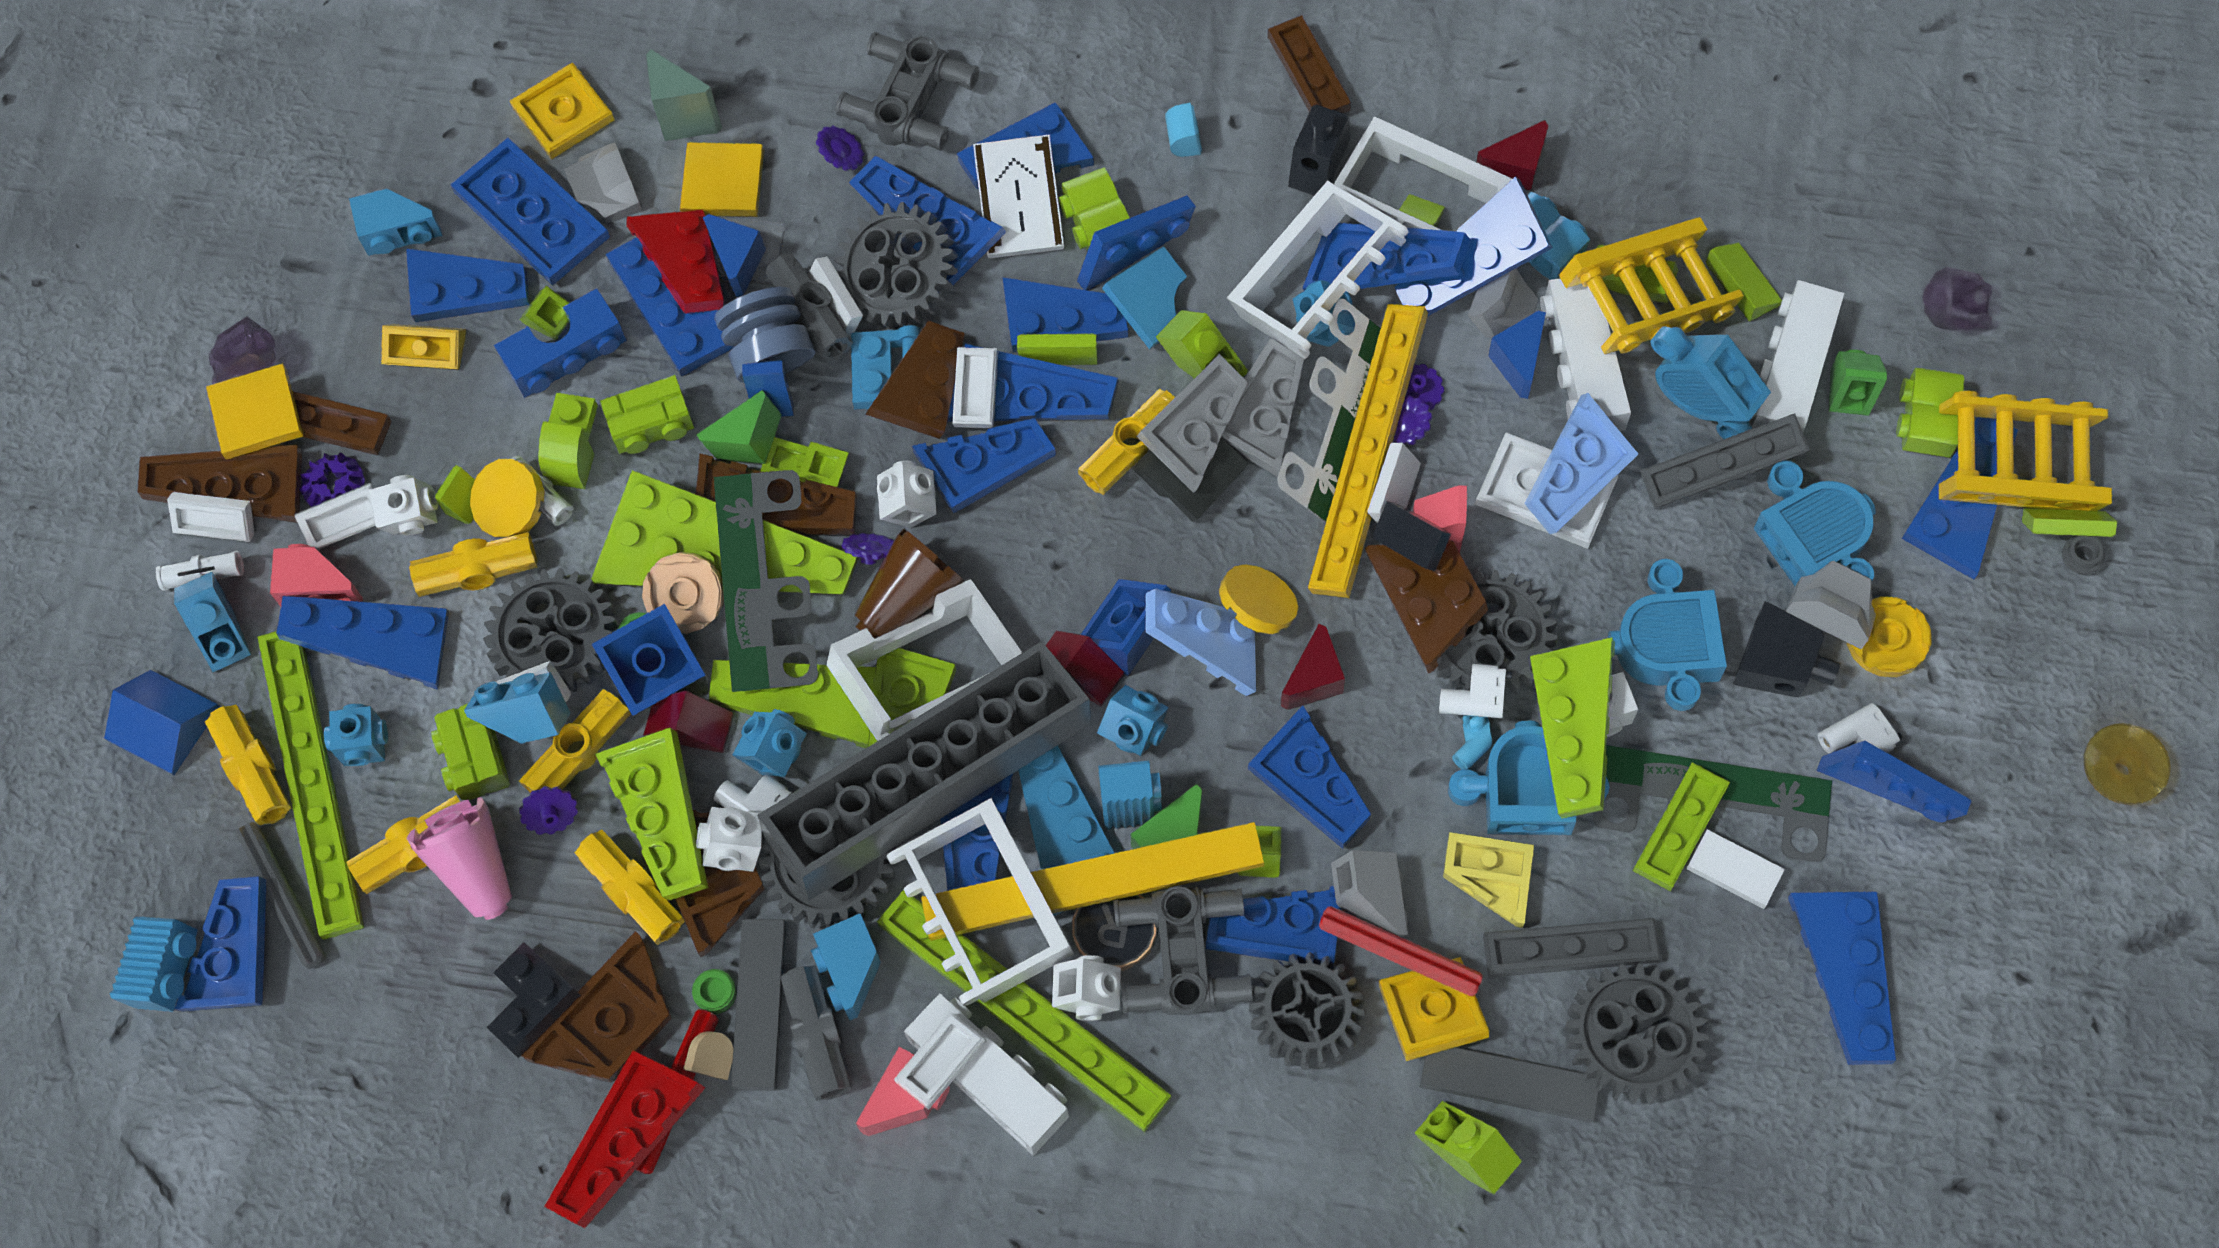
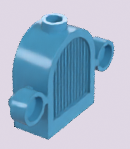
M1661 327L1650 343L1653 350L1664 358L1656 369L1655 377L1660 389L1667 398L1677 407L1696 418L1717 421L1716 430L1723 439L1752 429L1749 421L1771 394V391L1729 335L1686 336L1679 327Z
M1791 461L1776 463L1770 471L1767 484L1775 495L1782 497L1784 500L1762 511L1753 529L1793 585L1796 586L1801 577L1813 575L1831 561H1835L1873 581L1874 570L1866 560L1858 558L1873 529V515H1875L1876 509L1870 497L1864 493H1859L1849 485L1835 481L1817 482L1801 489L1800 485L1803 481L1801 468Z
M1661 559L1652 565L1647 577L1650 589L1657 594L1645 596L1634 602L1626 611L1619 630L1609 631L1608 638L1612 637L1615 641L1614 655H1617L1621 666L1630 676L1649 685H1667L1664 695L1668 705L1678 711H1687L1695 706L1700 697L1701 688L1699 683L1720 681L1727 667L1715 590L1675 593L1683 579V571L1675 561Z
M1536 721L1517 722L1515 728L1504 733L1495 742L1489 756L1485 775H1478L1472 770L1462 769L1455 772L1450 778L1448 794L1450 799L1457 805L1470 806L1479 800L1481 794L1486 796L1487 834L1572 835L1576 824V816L1562 819L1558 815L1543 728ZM1607 778L1605 782L1604 801L1609 792V781Z

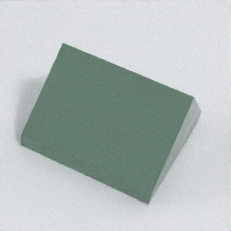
M651 49L646 54L651 101L665 141L718 133L722 129L711 87Z

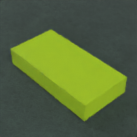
M1096 334L1017 335L1018 356L1059 365H1097Z
M2023 508L2022 523L2033 534L2105 537L2116 535L2117 521L2106 511Z

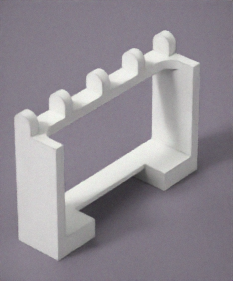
M1374 116L1334 185L1398 221L1406 228L1441 230L1350 188L1371 152L1377 153L1398 164L1403 156L1409 157L1468 184V195L1484 203H1487L1512 178Z
M1327 181L1230 293L1227 299L1240 318L1306 359L1310 354L1309 348L1312 346L1307 340L1309 333L1320 321L1327 325L1333 322L1335 318L1328 312L1345 291L1356 295L1360 290V287L1354 282L1371 261L1381 265L1386 260L1385 256L1379 251L1389 240L1402 247L1406 242L1405 236L1409 231L1398 221ZM1346 214L1375 231L1372 237L1292 330L1263 312L1276 296L1270 284L1315 232L1327 237Z
M971 579L936 595L931 613L876 639L865 628L831 644L827 667L877 741L980 678L890 721V717L856 669L857 667L964 616L969 618L1001 665L1022 653Z
M991 798L893 850L887 855L890 864H896L907 859L917 878L916 881L904 888L907 897H913L924 892L936 915L935 918L922 926L925 933L928 935L943 929L955 952V955L942 962L945 972L952 971L959 966H962L973 989L959 997L963 1006L979 999L985 1003L1074 955ZM986 824L1050 947L981 983L918 860Z

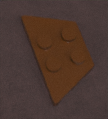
M1448 541L1436 571L1421 567L1383 544L1365 547L1367 557L1428 674L1435 671L1439 666L1437 660L1450 645L1456 647L1466 636L1467 629L1471 625L1476 624L1488 611L1487 603L1453 541Z
M693 810L697 832L700 823H707L710 812L700 813ZM704 866L708 888L676 898L700 957L707 955L765 889L756 867L752 872L743 870L725 871L717 867Z
M636 931L578 991L581 996L521 1056L530 1063L612 1083L620 1074L631 1052L636 1051L640 1053L665 1027L672 1017L645 943Z

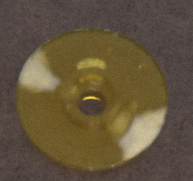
M2123 723L2106 726L2092 736L2084 750L2083 765L2089 782L2101 795L2113 802L2124 805L2146 803L2157 797L2168 783L2171 766L2165 747L2156 736L2139 726ZM2116 764L2125 765L2128 769V775L2119 772Z

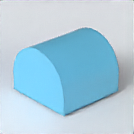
M1190 102L1172 107L1165 114L1170 151L1180 157L1201 155L1202 147L1194 106Z

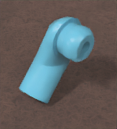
M1463 715L1465 744L1452 756L1454 763L1460 769H1469L1491 747L1492 734L1488 717Z

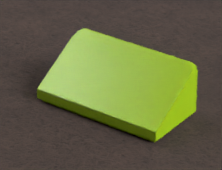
M1740 243L1715 247L1709 251L1706 264L1728 293L1739 289L1742 291L1744 297L1737 306L1749 322L1781 305L1782 299Z

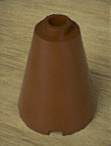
M903 528L897 534L854 614L860 620L855 627L860 631L867 628L872 637L876 639L917 619L934 606L936 595L963 583L964 580L953 569L946 566L921 541Z

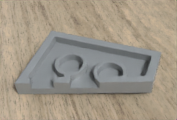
M1270 338L1245 377L1248 383L1229 423L1225 427L1221 439L1238 454L1278 477L1304 358Z
M1219 354L1139 432L1137 437L1194 493L1204 477L1203 474L1209 461L1218 447L1217 444L1248 382Z

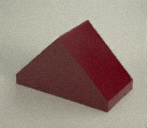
M1543 120L1478 151L1476 163L1512 179L1516 176L1520 179L1524 189L1531 191L1549 125Z
M1318 624L1282 691L1281 707L1290 710L1343 694L1345 677L1326 626Z
M1056 630L1045 645L1089 700L1100 707L1103 706L1124 676V672L1089 636Z
M688 691L673 693L651 706L643 736L672 728L678 733L680 745L724 753L734 714Z

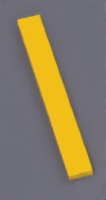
M1387 305L1309 581L1308 589L1312 594L1350 598L1372 519L1367 511L1389 446L1393 443L1427 320L1428 312L1424 306Z
M1255 822L1033 871L1031 874L1051 912L1058 913L1264 867L1265 865ZM1013 876L935 893L956 935L1035 918ZM922 896L925 921L928 922L935 918L936 915L927 897ZM943 929L928 934L931 941L947 937Z

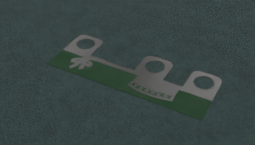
M793 470L714 477L732 692L812 684L818 677L815 648L808 643L774 646L771 621L808 615L811 611L810 585L808 580L802 576L768 579L762 513L794 510L800 506L801 490L799 475ZM775 479H786L793 486V495L785 503H775L768 497V485ZM795 585L800 588L803 593V602L798 608L786 610L778 604L777 593L783 586ZM793 652L803 653L807 656L810 663L808 672L799 678L788 676L783 669L785 657Z
M1606 745V778L1609 781V792L1605 801L1613 797L1623 799L1629 806V816L1621 823H1612L1604 817L1602 810L1593 812V822L1599 828L1622 832L1632 831L1637 824L1640 794L1668 798V807L1691 763H1694L1730 782L1717 806L1784 817L1781 846L1783 854L1788 858L1819 862L1824 859L1826 855L1832 780ZM1710 820L1699 838L1698 844L1701 842L1706 830L1710 829ZM1807 827L1816 833L1818 845L1814 851L1801 853L1792 846L1791 835L1795 829Z

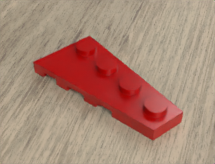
M632 1051L544 1207L585 1229L706 1087L636 1051Z

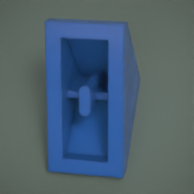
M711 214L704 216L703 220L736 298L744 295L766 251L760 232Z
M1536 311L1492 337L1489 349V358L1518 396L1524 399H1528L1533 381L1546 312Z

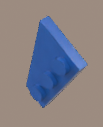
M1186 195L1094 232L1077 279L1079 285L1083 290H1090L1173 238L1183 235L1190 226L1189 222L1195 210V204Z
M1035 418L988 428L986 433L964 438L962 435L947 438V442L929 446L926 443L912 446L913 453L924 468L933 470L934 485L953 514L1056 455L1055 447Z
M1302 706L1248 763V770L1343 849L1370 820L1371 813L1346 773L1342 772L1332 756L1328 744L1323 736L1319 735L1310 720L1311 717L1304 706Z
M1865 740L1822 756L1816 770L1920 812L1926 818L1936 822H1946L1967 815L1972 801Z
M258 876L219 880L202 928L205 932L197 957H192L187 971L191 975L184 995H181L177 1000L175 1010L184 1012L263 1005L266 879Z

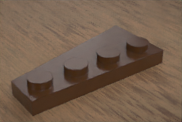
M298 445L267 447L227 460L221 451L140 457L137 493L142 499L168 503L167 499L173 492L250 501L252 516L298 523L295 514L300 512L302 451Z
M699 453L696 494L716 502L714 477L762 472L749 469L748 465L733 461L729 464L714 460L713 456ZM775 479L768 485V497L775 503H785L793 495V486L786 479ZM805 480L804 482L800 481L801 504L797 509L762 513V520L799 534L852 535L855 534L857 496L854 491Z

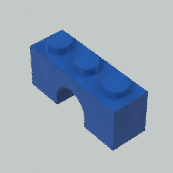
M597 288L563 306L570 322V329L561 340L552 343L542 342L533 335L527 326L494 345L503 365L524 398L533 393H540L546 390L552 382L567 374H574L580 371L586 363L601 355H608L614 352L620 344L626 342L620 323Z

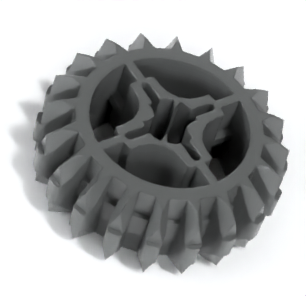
M1311 952L1306 955L1305 964H1299L1298 957L1295 954L1289 956V968H1286L1279 960L1273 963V970L1276 976L1263 971L1260 975V980L1266 987L1254 986L1252 989V995L1260 1001L1249 1003V1012L1260 1015L1251 1020V1029L1264 1030L1257 1037L1258 1044L1266 1045L1273 1041L1274 1043L1269 1050V1056L1275 1058L1281 1051L1286 1052L1284 1065L1288 1067L1292 1065L1294 1056L1302 1058V1070H1308L1310 1058H1316L1320 1069L1325 1068L1327 1063L1325 1054L1327 1053L1336 1062L1342 1060V1052L1339 1046L1349 1051L1353 1050L1355 1042L1349 1035H1362L1363 1027L1355 1021L1363 1020L1366 1017V1010L1356 1006L1364 1001V993L1359 991L1350 992L1357 985V979L1353 976L1342 980L1341 978L1345 973L1346 967L1340 964L1333 971L1330 970V958L1328 955L1322 958L1321 965L1313 964L1314 956ZM1308 981H1315L1325 985L1336 996L1332 997L1331 993L1323 995L1315 993L1310 988ZM1293 983L1295 999L1291 1003L1283 1005L1282 1010L1272 1013L1271 1006L1276 995L1284 987ZM1302 995L1305 1004H1311V1008L1316 1007L1312 1025L1310 1018H1304V1013L1301 1016L1298 1014L1300 1013ZM1342 1009L1343 1020L1333 1034L1322 1040L1320 1022L1332 1016L1333 1011ZM1278 1025H1283L1284 1028H1299L1304 1032L1309 1042L1298 1041L1289 1037Z

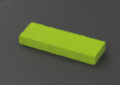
M1691 763L1638 859L1633 872L1671 892L1730 782Z

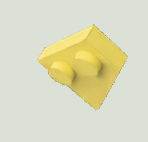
M1449 832L1443 878L1514 926L1523 928L1534 845Z

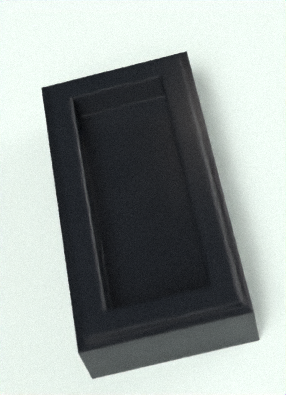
M1387 501L1371 538L1421 567L1436 571L1451 533L1403 506Z

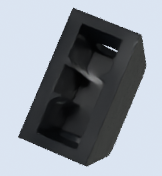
M1319 105L1311 107L1293 148L1288 187L1315 196L1327 181L1332 182L1350 141V121L1346 114ZM1311 158L1318 163L1319 168H1310Z
M1764 601L1756 617L1733 684L1791 697H1800L1810 678L1832 686L1841 663L1818 655L1824 639V633L1821 630Z

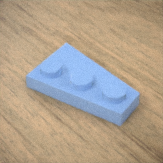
M1589 393L1580 396L1524 503L1549 534L1557 533L1638 455L1637 451Z
M1156 588L1146 593V633L1184 657L1191 655L1207 666L1206 671L1216 678L1224 676L1236 684L1235 690L1241 694L1248 696L1256 692L1255 631L1240 624L1235 619L1237 613L1230 608L1227 611L1225 607Z

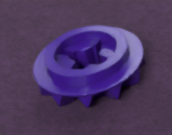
M341 452L338 455L324 453L323 458L318 461H309L308 470L306 473L301 474L302 485L300 491L305 501L311 507H314L364 486V473L355 459H351ZM329 472H332L336 478H341L335 481V493H332L326 484H323L328 481L327 475H329Z

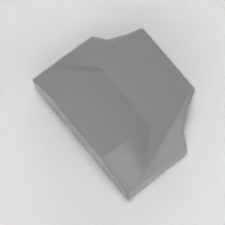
M615 142L580 157L577 163L564 169L576 201L596 209L604 217L606 224L642 211Z
M1516 268L1477 289L1468 317L1485 337H1494L1533 314L1538 298L1524 282Z
M1831 561L1813 575L1804 576L1799 579L1786 612L1862 649L1869 640L1876 617L1872 606V580L1835 561Z

